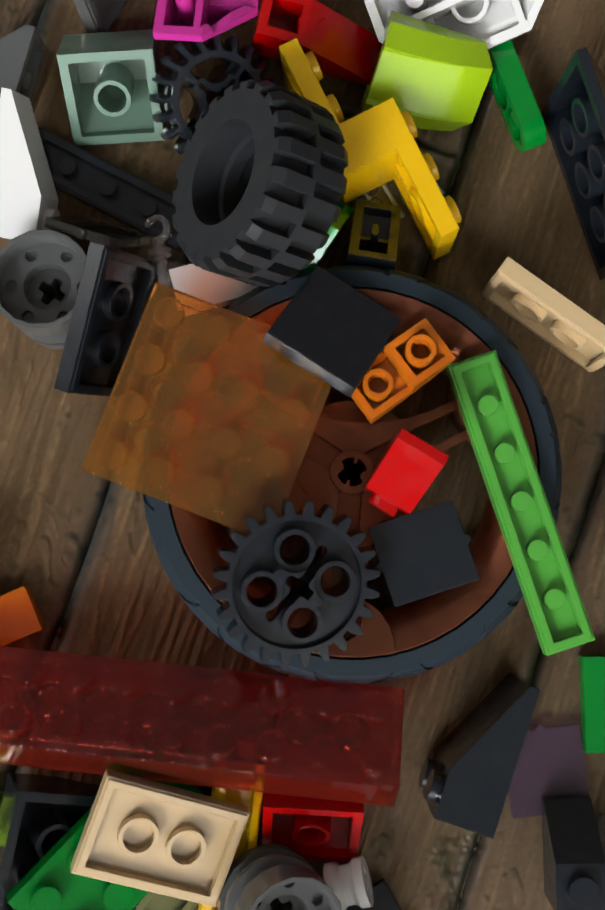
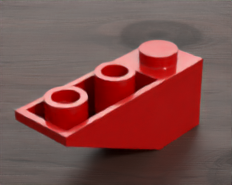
M317 0L260 1L259 15L256 16L250 43L255 48L254 54L281 61L279 46L297 38L304 54L310 51L313 52L322 74L363 86L370 85L382 48V43L378 41L377 35Z

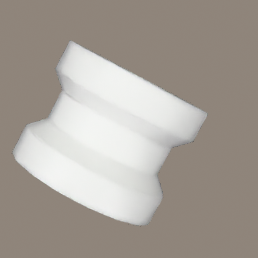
M364 856L353 857L349 864L339 865L334 861L324 864V881L341 902L342 910H346L348 906L358 905L362 909L373 907L372 883Z

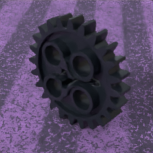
M283 498L281 513L275 514L271 507L264 503L262 504L263 520L257 522L246 513L244 520L248 530L244 534L238 530L229 529L228 532L236 543L234 548L218 547V554L228 563L227 566L212 567L213 577L225 581V584L211 589L213 599L228 601L216 610L219 620L234 618L226 628L229 637L234 638L245 633L241 642L243 651L248 653L259 644V656L264 663L272 657L274 652H278L279 661L284 668L288 667L293 654L298 655L304 667H309L311 652L318 651L321 658L327 662L329 661V645L335 643L340 649L346 651L348 646L343 635L347 631L358 636L363 634L361 628L355 622L358 616L373 618L374 613L364 604L365 599L379 597L380 593L374 587L368 585L367 581L380 576V571L374 566L365 565L364 563L372 559L376 553L369 546L358 548V545L366 537L362 530L358 528L346 533L352 521L347 515L342 514L332 522L334 508L329 504L325 503L318 513L314 514V504L309 498H304L299 511H295L292 502L288 498ZM293 534L303 536L304 547L297 556L285 558L280 555V545L287 536ZM325 546L324 554L313 560L318 547ZM333 566L342 567V579L336 586L331 588L321 587L320 579L326 569ZM293 575L296 578L302 577L306 583L301 589L294 586L290 588L286 580L289 576ZM259 576L271 578L272 588L264 597L252 598L246 594L247 587L254 578ZM279 604L275 616L267 619L266 613ZM298 608L311 609V618L307 624L300 628H292L287 625L288 618L294 610Z

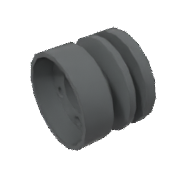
M50 229L32 230L11 239L0 250V312L36 344L53 350L64 349L87 256L85 251L69 236ZM55 295H57V296H59V297H63V296H64V298L62 299L61 302H59L58 300H54V299L52 300V298H53Z
M263 844L245 851L230 866L217 901L218 910H342L341 902L318 873L313 870L310 864L305 861L301 854L285 845Z

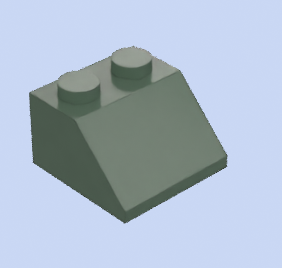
M153 29L63 35L56 56L74 145L164 141L160 134L165 128V122L157 123L152 118L155 112L164 110V104L150 101L151 93L163 94V85L152 81L154 73L162 74L158 42L153 37Z

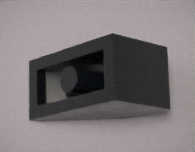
M589 796L541 797L545 896L554 910H605V856L591 798Z

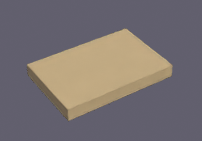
M507 257L481 291L482 296L588 372H594L605 366V325L513 259Z
M106 769L70 865L71 873L216 907L250 812L247 806Z

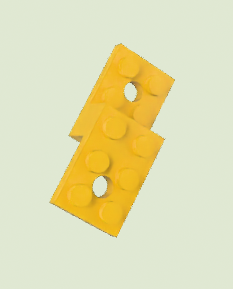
M297 38L279 46L286 89L326 108L340 127L345 140L342 146L345 147L348 153V167L344 168L347 186L345 194H341L342 201L347 204L359 196H363L365 193L394 180L433 260L450 253L459 230L458 223L461 222V215L453 198L450 195L443 197L436 183L440 176L433 158L428 152L422 155L414 140L418 137V132L410 113L407 110L400 112L392 97L344 121L341 107L334 94L325 96L319 81L323 79V75L313 52L310 51L304 54Z

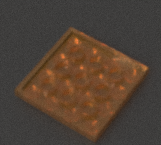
M156 282L81 470L245 533L248 527L245 523L244 515L246 513L249 514L257 522L263 520L262 504L267 503L275 514L281 513L283 498H289L332 386L263 343L266 333L271 328L270 325Z

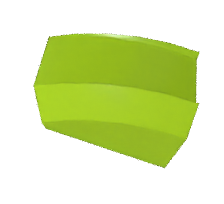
M391 11L385 27L384 41L370 85L367 84L362 99L361 113L393 97L400 112L407 110L410 113L416 128L454 131L471 124L493 71L486 42L467 34Z

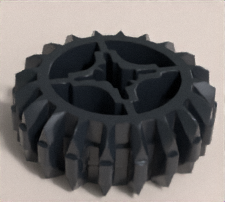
M220 34L208 39L207 45L205 41H190L192 52L183 42H176L173 47L179 61L177 62L174 58L167 55L162 56L160 59L162 65L170 72L168 76L158 73L153 74L152 81L156 84L164 85L163 94L151 93L150 101L159 104L163 103L164 110L155 112L152 118L157 123L169 121L170 124L160 134L164 140L168 141L179 135L173 148L176 153L180 155L185 153L183 152L188 139H192L196 131L194 126L200 116L206 115L209 111L206 104L211 102L206 101L207 93L202 89L214 92L220 91L221 96H224L225 89L241 83L238 79L239 77L242 82L250 79H260L259 75L266 70L268 64L265 60H258L250 64L255 53L253 46L246 45L238 52L239 38L237 36H228L224 44ZM210 58L220 59L229 64L224 73L218 72L211 81L196 76L190 71L198 63ZM262 78V79H261V80H263V81L268 80V81H270V82H272V83L275 84V82H274V80H273L272 78ZM182 84L193 100V108L188 115L190 119L188 124L185 123L180 110L179 96Z

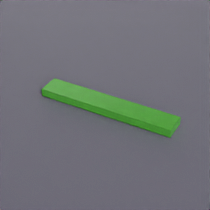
M496 350L448 365L446 371L542 653L549 656L596 640Z

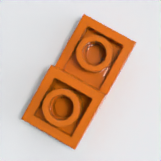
M424 318L384 346L383 352L378 355L351 397L372 424L450 365L456 357L429 321Z

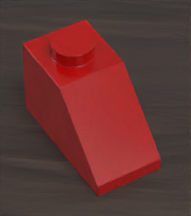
M402 428L392 438L363 487L364 490L372 494L368 503L392 517H395L398 510L404 514H411L450 456Z

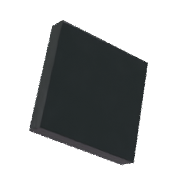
M316 266L268 330L263 343L350 398L402 319L321 267Z

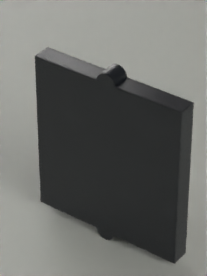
M452 500L368 527L380 561L376 568L384 573L395 607L480 579L468 546L471 542V537L468 534H464Z

